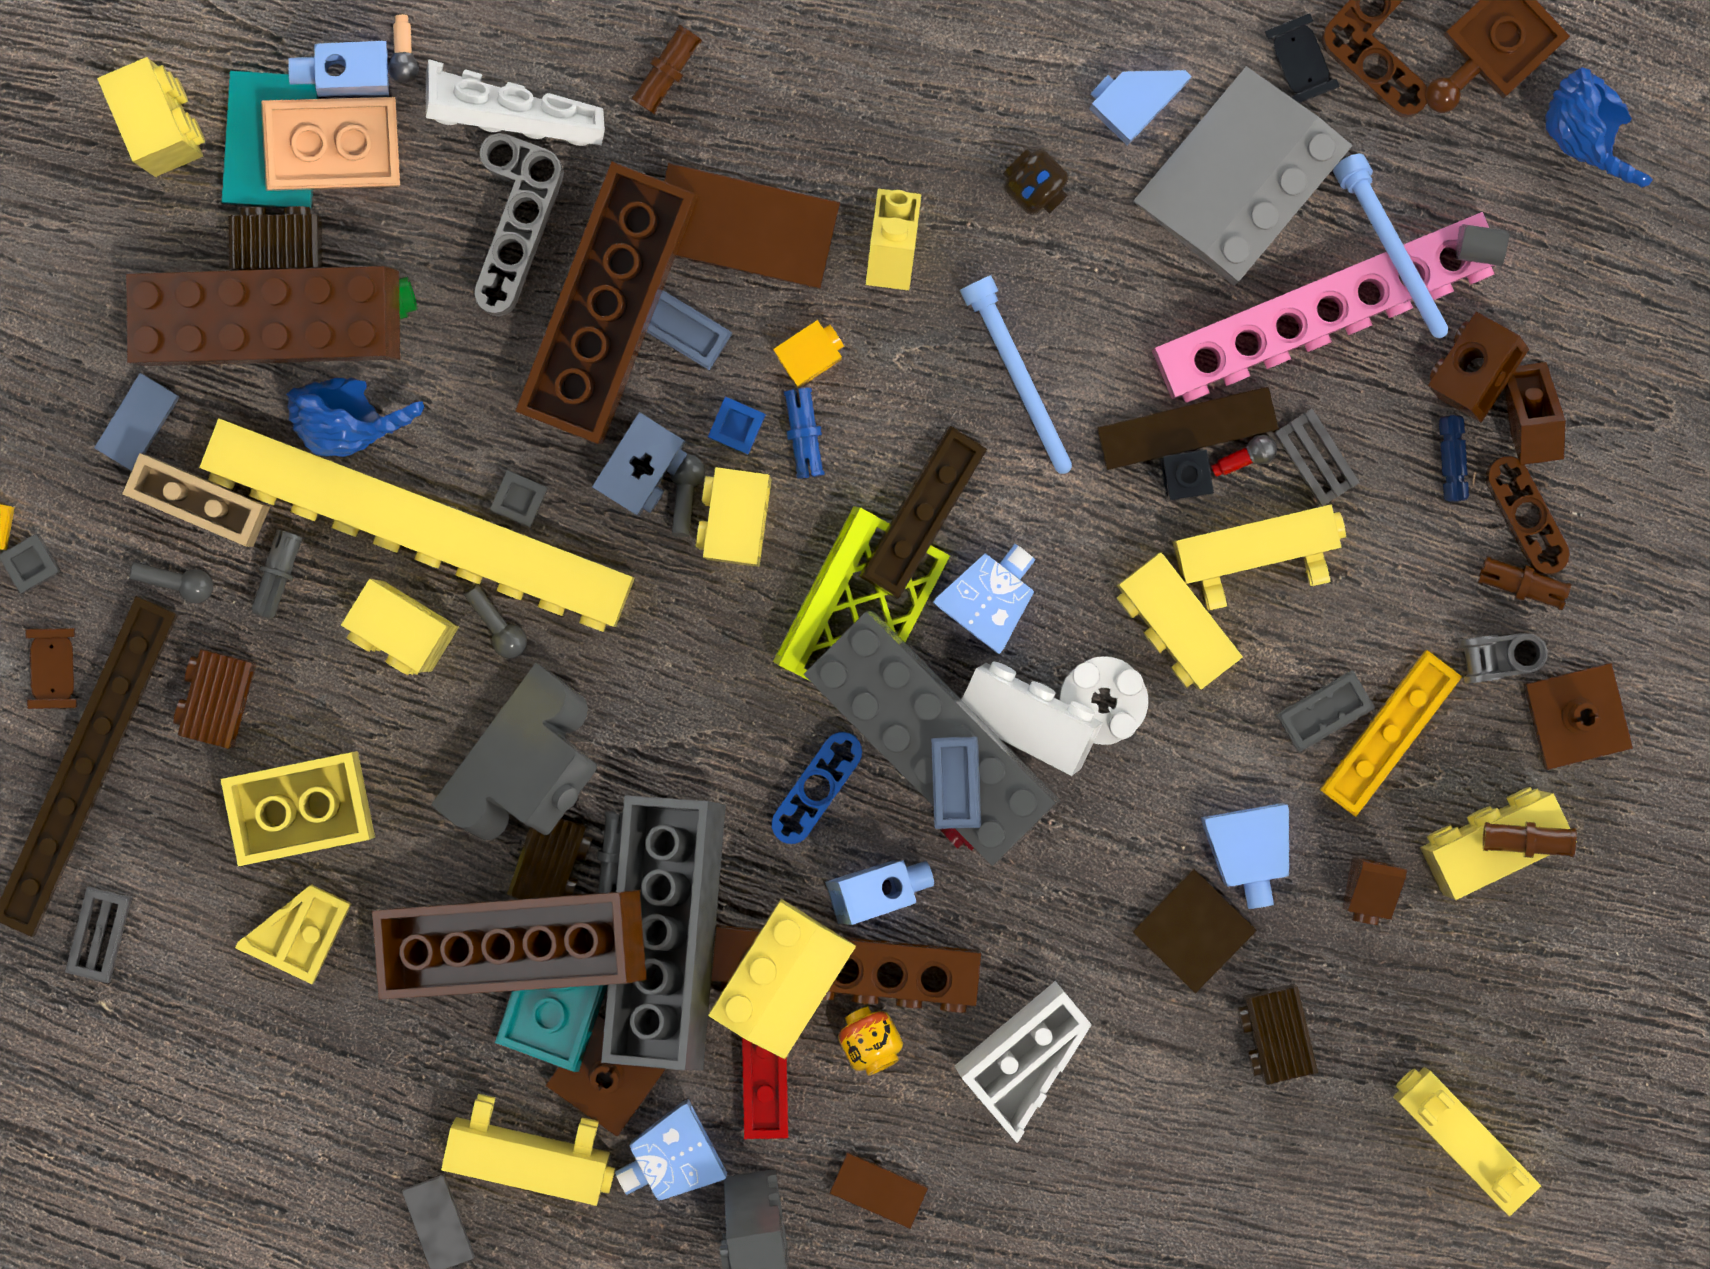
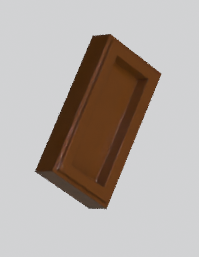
M847 1151L831 1187L830 1194L911 1229L928 1186Z

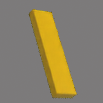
M1425 650L1319 790L1356 817L1462 676L1431 652Z

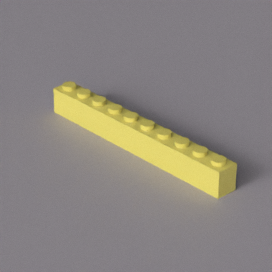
M219 418L199 467L211 472L208 478L210 482L232 490L235 482L252 488L249 494L252 498L273 506L277 498L293 504L291 513L312 521L316 520L318 514L334 519L331 527L354 537H357L359 529L376 535L373 544L398 553L400 545L417 551L414 560L438 569L441 561L458 567L455 574L458 577L479 585L483 577L499 583L496 591L518 600L522 599L524 593L540 598L539 608L563 616L565 608L582 614L579 623L604 632L606 624L613 627L617 626L635 579L624 573Z

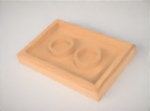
M395 97L269 100L261 102L266 191L400 186Z

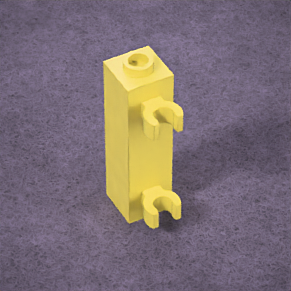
M1331 504L1174 541L1173 546L1181 578L1186 584L1201 581L1208 611L1227 606L1220 576L1299 557H1304L1310 586L1329 583L1330 576L1323 552L1342 548L1340 539L1346 538V531L1341 513H1333Z
M1423 1067L1418 1072L1414 1068L1397 1083L1396 1087L1399 1091L1393 1098L1509 1217L1541 1187L1532 1175L1429 1069Z
M478 1094L474 1103L471 1120L456 1117L450 1128L441 1168L442 1171L595 1206L598 1204L601 1192L610 1193L615 1168L607 1166L610 1152L593 1148L599 1121L582 1117L575 1144L489 1125L496 1097Z

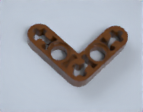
M1349 0L1322 32L1321 41L1323 48L1392 113L1405 118L1415 116L1427 104L1425 98L1427 86L1372 35L1403 0H1383L1384 10L1382 14L1376 17H1369L1362 12L1360 0ZM1347 27L1352 32L1349 40L1353 45L1359 48L1364 41L1370 47L1362 51L1353 64L1348 57L1354 51L1346 44H1342L1339 48L1332 43L1336 37L1332 29L1336 28L1342 31ZM1371 55L1382 57L1387 65L1385 76L1380 79L1368 77L1363 71V61L1366 57ZM1395 71L1402 75V77L1396 80L1395 83L1404 90L1409 89L1411 86L1416 89L1417 93L1414 96L1415 101L1418 103L1416 106L1411 103L1406 104L1404 107L1397 102L1401 94L1393 86L1388 89L1387 93L1380 88L1392 78Z

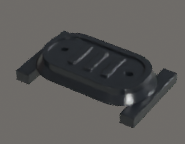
M1310 13L1265 31L1268 40L1275 37V52L1290 88L1297 93L1291 96V98L1298 103L1340 87L1337 79L1329 81V69L1315 34L1306 26L1313 22Z

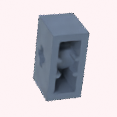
M639 412L592 487L637 516H640L643 510L651 513L664 493V490L658 486L668 472L674 476L680 464L688 455V453L682 450L686 442ZM649 455L652 457L650 466L655 470L651 476L643 474L638 480L633 477L636 469L631 464L635 458L643 460Z

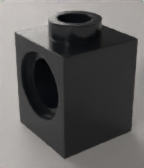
M1207 450L1163 456L1159 459L1166 502L1214 494Z

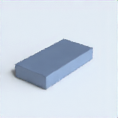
M665 291L661 293L647 329L648 334L709 371L733 334Z
M140 373L94 448L132 471L139 453L145 454L180 396Z
M978 737L932 738L935 829L980 828L981 805Z

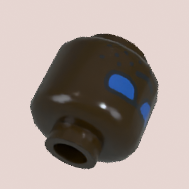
M1026 149L1003 173L1007 178L1004 183L1005 192L1029 215L1037 214L1043 208L1050 214L1068 196L1062 190L1068 182V173L1044 150L1039 149L1031 153Z

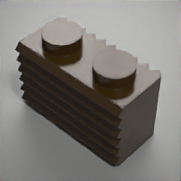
M243 207L240 208V215L228 216L230 270L323 268L322 218L317 214H311L310 207H284V215H266V208Z
M561 817L548 835H543L530 827L507 894L519 899L574 895L578 879L572 878L571 874L576 860L584 863L592 842V838L585 835L588 826Z
M1290 984L1243 995L1245 1006L1238 1008V1015L1243 1033L1251 1032L1255 1049L1248 1050V1057L1253 1075H1261L1263 1082L1266 1085L1318 1073L1298 986Z

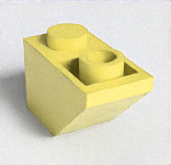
M878 189L865 285L901 290L910 289L921 194L902 190Z

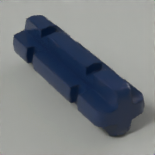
M1460 415L1443 416L1439 420L1440 435L1444 436V441L1440 442L1442 477H1446V483L1443 484L1444 499L1448 502L1465 501L1469 497L1468 482L1464 481V476L1468 475L1466 440H1462V434L1465 433L1464 418Z

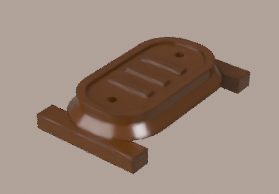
M75 628L25 630L26 638H35L30 647L31 691L36 700H27V709L77 708V699H69L74 690L73 647L68 637H75Z

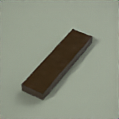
M1269 387L1097 427L1106 470L1279 430Z
M952 426L946 428L859 577L895 600L900 598L986 453L987 449Z

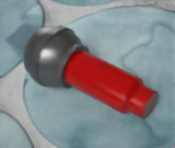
M1267 435L1254 436L1246 445V448L1219 459L1217 463L1211 465L1213 472L1218 477L1230 474L1252 463L1254 465L1268 464L1277 454L1276 443Z

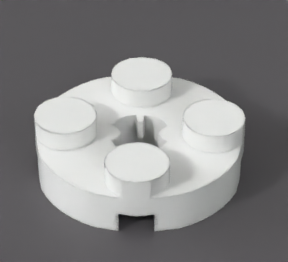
M1094 657L1077 665L1065 678L1060 691V701L1068 705L1071 702L1080 703L1095 712L1093 718L1103 722L1094 741L1095 744H1114L1131 737L1144 721L1148 709V692L1141 675L1128 663L1113 657ZM1100 688H1109L1110 696L1116 698L1114 709L1108 707V713H1099L1098 705L1091 703L1093 693L1100 694L1098 690Z

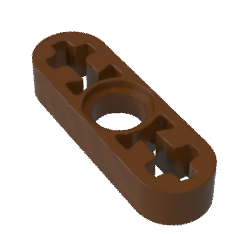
M1512 456L1494 460L1486 470V484L1530 567L1535 568L1534 571L1540 574H1554L1561 571L1569 561V547L1525 465H1520L1518 458ZM1502 464L1507 470L1516 469L1518 475L1513 478V484L1517 491H1522L1526 487L1529 495L1518 497L1509 505L1505 497L1513 495L1510 487L1507 484L1499 485L1496 481V478L1501 474L1499 467ZM1522 503H1531L1539 511V521L1532 528H1524L1516 521L1515 513ZM1547 526L1550 534L1542 535L1541 537L1548 547L1556 546L1559 553L1554 556L1556 564L1551 566L1549 562L1540 563L1537 556L1542 553V548L1538 540H1533L1528 544L1525 536L1537 534Z

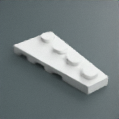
M428 59L426 69V118L435 119L437 122L445 125L460 123L479 126L481 129L489 132L501 130L518 132L534 139L544 137L563 139L579 146L587 144L602 145L605 131L603 108L550 93L545 94L542 99L533 97V94L525 89V86L507 82L506 86L500 88L481 82L482 74L464 70L461 77L442 71L444 63Z

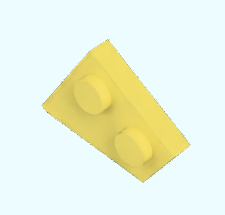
M310 885L284 907L266 919L265 922L238 941L235 948L313 984L352 903L314 885Z

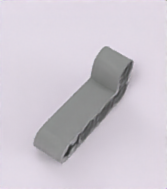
M502 133L492 134L484 140L480 148V158L491 174L512 182L514 185L474 293L478 305L488 314L498 317L510 313L517 304L564 176L562 164L554 153ZM498 145H508L513 150V157L510 163L501 167L491 164L490 153L493 148ZM541 160L550 161L554 164L555 168L553 176L545 182H537L531 177L533 165ZM531 201L538 205L539 214L536 220L531 223H520L516 220V209L521 203ZM511 242L522 245L523 257L517 264L506 265L501 261L500 252L503 246ZM494 267H497L505 274L516 275L513 282L506 277L503 281L502 291L507 295L505 302L497 300L494 306H490L491 300L485 295L487 289L495 290L500 281V276L492 273Z

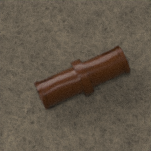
M678 25L676 32L660 57L654 56L650 62L653 66L631 99L655 114L656 109L675 81L679 83L684 76L680 72L697 46L701 44L702 39L683 26Z
M1486 556L1478 583H1484L1514 593V598L1524 601L1526 597L1563 610L1566 604L1565 598L1568 599L1571 583H1564L1534 573L1535 568L1527 565L1522 569Z
M1485 822L1483 851L1523 853L1525 858H1533L1534 854L1561 855L1574 858L1576 852V828L1536 827L1535 822H1525V826L1490 824V822Z

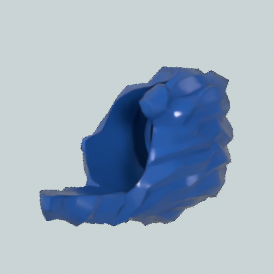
M1583 67L1562 79L1559 89L1553 93V99L1550 101L1549 110L1545 115L1546 130L1557 141L1561 150L1579 162H1586L1601 170H1606L1607 174L1621 178L1626 183H1634L1641 188L1649 186L1653 180L1649 175L1636 170L1630 164L1613 156V145L1619 126L1621 124H1628L1632 119L1627 105L1622 103L1617 92L1607 86L1603 79L1591 73L1590 69Z
M332 378L320 383L313 382L300 388H293L287 393L289 398L287 405L289 421L293 423L292 428L294 432L303 440L306 448L321 457L350 456L365 449L378 438L385 436L386 433L393 434L394 431L402 426L411 424L415 417L422 414V411L425 409L423 401L412 403L401 410L381 417L375 411L374 406L369 404L364 395V391L367 388L366 381L355 378Z

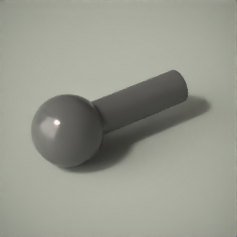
M688 454L682 461L674 476L670 474L672 481L677 485L672 535L676 537H689L694 488L703 481L705 476V468L702 461L691 454Z
M133 562L131 565L129 579L177 590L181 597L189 603H202L213 592L211 576L201 569H190L181 574Z
M478 584L467 589L463 595L493 633L492 646L499 656L508 659L521 655L527 645V637L524 630L518 625L507 624Z

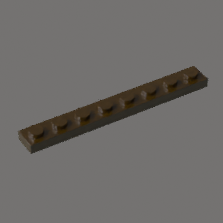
M135 596L0 898L1 924L30 937L36 935L179 614L142 597Z

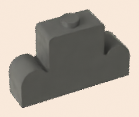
M535 663L432 802L431 806L454 825L481 840L495 839L504 832L509 820L508 812L520 822L543 835H548L564 813L575 804L578 794L597 770V764L565 739V734L578 730L587 717L588 706L584 697L561 678Z

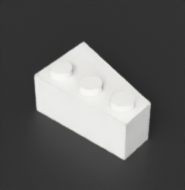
M1054 981L959 1061L955 1068L964 1082L1018 1143L1025 1132L1023 1129L1037 1107H1041L1047 1097L1046 1093L1059 1072L1064 1070L1092 1024L1058 983Z

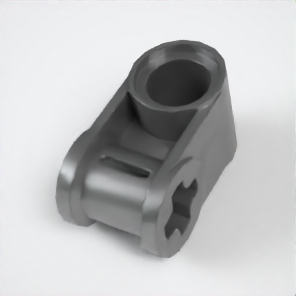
M1534 634L1489 635L1458 640L1459 647L1464 648L1468 673L1464 677V684L1504 679L1505 676L1532 673L1544 666L1547 660L1548 650L1546 644L1540 637ZM1524 640L1531 642L1536 649L1534 661L1526 666L1519 664L1514 657L1516 645ZM1479 650H1481L1483 669H1482V666H1481V659H1480V652H1479Z

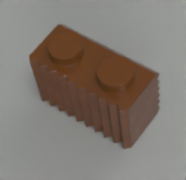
M200 649L198 657L191 656L185 673V681L191 683L187 700L180 698L173 724L180 725L178 735L223 748H234L256 663L206 649Z

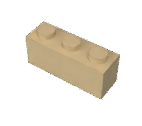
M139 453L122 493L125 496L247 547H254L270 509V506Z

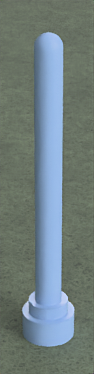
M1358 153L1344 158L1333 169L1336 179L1341 188L1347 189L1349 193H1355L1431 334L1436 338H1443L1448 333V326L1370 185L1373 172L1364 154Z
M987 276L959 291L966 305H971L974 312H980L1055 470L1060 474H1066L1072 468L1071 460L995 305V302L998 301L995 294L998 292V288L992 276Z

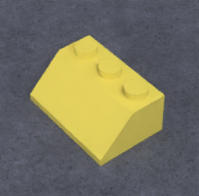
M780 899L711 1008L708 1016L744 1039L785 1059L856 945L788 902Z

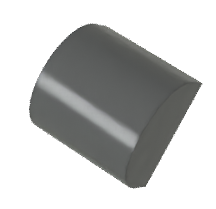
M1462 224L1459 227L1456 259L1502 266L1510 234L1505 230Z

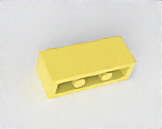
M1162 552L1156 554L1116 585L1122 592V594L1116 597L1131 618L1138 614L1149 627L1143 633L1159 653L1165 649L1176 661L1171 666V669L1186 688L1194 684L1198 690H1202L1243 658Z

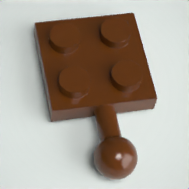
M1479 0L1443 34L1467 61L1449 78L1433 80L1426 89V102L1435 112L1447 113L1452 111L1460 101V91L1478 74L1504 99L1562 45L1570 35L1537 0Z

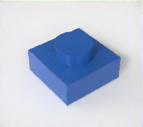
M725 397L708 438L749 455L766 414Z

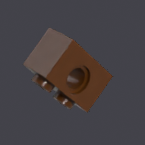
M1475 312L1471 320L1465 321L1457 330L1454 337V346L1447 357L1441 358L1433 367L1428 387L1438 399L1482 423L1529 351V348L1520 335ZM1484 358V363L1479 370L1472 373L1466 372V368L1472 360Z

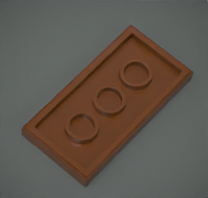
M668 163L664 182L699 196L676 257L821 289L840 202Z

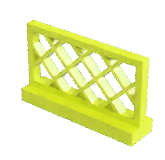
M853 506L773 662L807 679L803 675L807 671L804 667L812 652L828 646L830 648L841 637H832L828 624L832 613L849 607L853 622L855 623L859 619L855 605L879 598L885 623L894 632V625L903 622L897 635L906 642L950 555L930 545L926 553L936 558L929 574L914 580L910 579L905 588H908L913 604L908 614L891 619L885 595L888 594L875 587L876 592L856 599L852 597L848 582L853 573L863 570L866 563L858 565L863 553H865L867 561L872 553L869 542L876 528L886 531L889 526L888 522L876 517L872 513ZM923 583L918 595H916L914 586ZM844 592L847 601L837 604ZM824 630L827 640L817 643Z

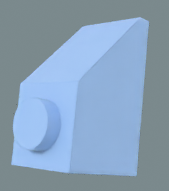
M1186 70L1122 72L1115 80L1108 75L1091 92V95L1096 100L1092 103L1089 110L1128 146L1189 82L1192 76Z

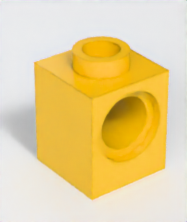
M817 320L774 348L773 351L799 389L840 362L842 356L838 350L843 348L844 344L830 324L823 328Z

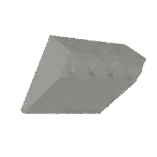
M1246 66L1133 202L1230 284L1235 286L1353 145L1317 115Z

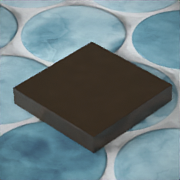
M1193 868L1132 930L1195 994L1257 931Z

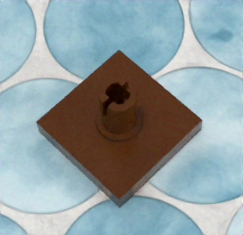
M1612 663L1523 684L1544 769L1549 770L1633 749Z
M598 1013L579 1072L558 1067L546 1084V1087L591 1119L599 1121L598 1124L618 1137L665 1069L601 1063L605 1017Z

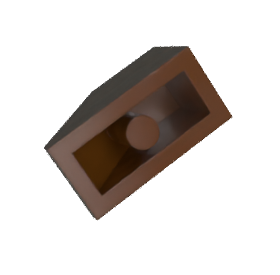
M1547 362L1520 365L1504 387L1510 432L1520 465L1563 460L1566 420Z
M1352 857L1342 909L1353 912L1352 920L1378 925L1379 917L1392 919L1406 879L1407 869L1393 864Z

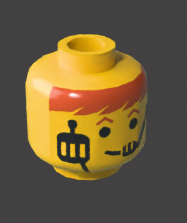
M867 1006L845 1017L848 1025L839 1032L838 1041L850 1066L854 1070H865L867 1075L870 1076L887 1069L899 1061L897 1054L902 1050L903 1041L887 1012L877 1011L871 1013Z

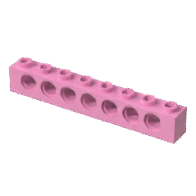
M1483 212L1404 244L1433 300L1454 292L1451 283L1467 277L1471 285L1495 275L1492 266L1495 265L1461 260L1457 271H1449L1440 263V253L1444 248H1451L1456 251L1459 227L1462 224L1489 228ZM1385 252L1158 346L1152 350V353L1171 398L1175 399L1183 396L1185 403L1209 394L1207 385L1223 379L1225 385L1228 386L1250 377L1247 369L1249 367L1264 362L1266 369L1290 360L1291 357L1288 351L1305 345L1307 352L1325 346L1332 342L1329 334L1345 328L1347 334L1351 335L1372 326L1370 317L1386 311L1388 318H1392L1413 309L1411 304L1413 299L1406 286L1401 283L1394 264L1388 253ZM1362 282H1371L1378 287L1380 298L1377 304L1367 305L1360 300L1358 288ZM1321 299H1331L1336 302L1339 307V316L1336 321L1326 322L1319 317L1317 305ZM1280 316H1291L1297 321L1299 331L1295 338L1286 339L1279 335L1276 323ZM1248 332L1256 337L1258 350L1255 355L1245 356L1239 353L1235 345V340L1239 333ZM1208 349L1216 355L1218 364L1214 372L1204 373L1196 367L1194 358L1197 351Z

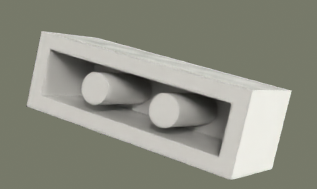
M992 662L991 665L985 663L976 668L961 700L1001 740L1071 776L1082 768L1103 722L1093 718L1095 715L1093 710L1077 702H1071L1068 705L1054 698L1055 691L1041 683L1031 682L1029 685L1015 678L1016 671L1002 663Z

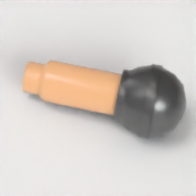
M402 14L395 16V23L393 24L394 54H392L389 62L388 71L393 80L407 83L417 76L419 65L414 58V54H412L411 24L408 21V15Z

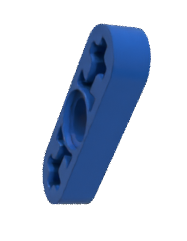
M837 732L828 737L776 810L772 818V830L780 841L787 844H796L803 841L857 767L862 757V747L854 735L848 732ZM845 740H848L853 744L850 751L855 756L851 762L843 759L835 770L842 772L843 776L839 781H836L829 771L816 767V764L823 758L828 765L835 754L830 748L834 742L842 744ZM821 775L828 780L830 792L826 798L815 801L807 797L804 792V783L810 776ZM797 794L804 804L817 808L818 811L813 817L805 811L799 821L800 825L804 827L800 834L792 831L789 835H785L782 832L784 824L779 819L783 814L787 816L794 814L799 805L791 803V800Z

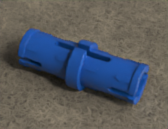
M812 388L798 389L801 407L798 404L797 391L794 389L784 391L790 423V430L786 431L787 439L792 440L797 471L796 478H810L808 459L812 476L825 475L818 436L822 435L821 426H816L811 394Z

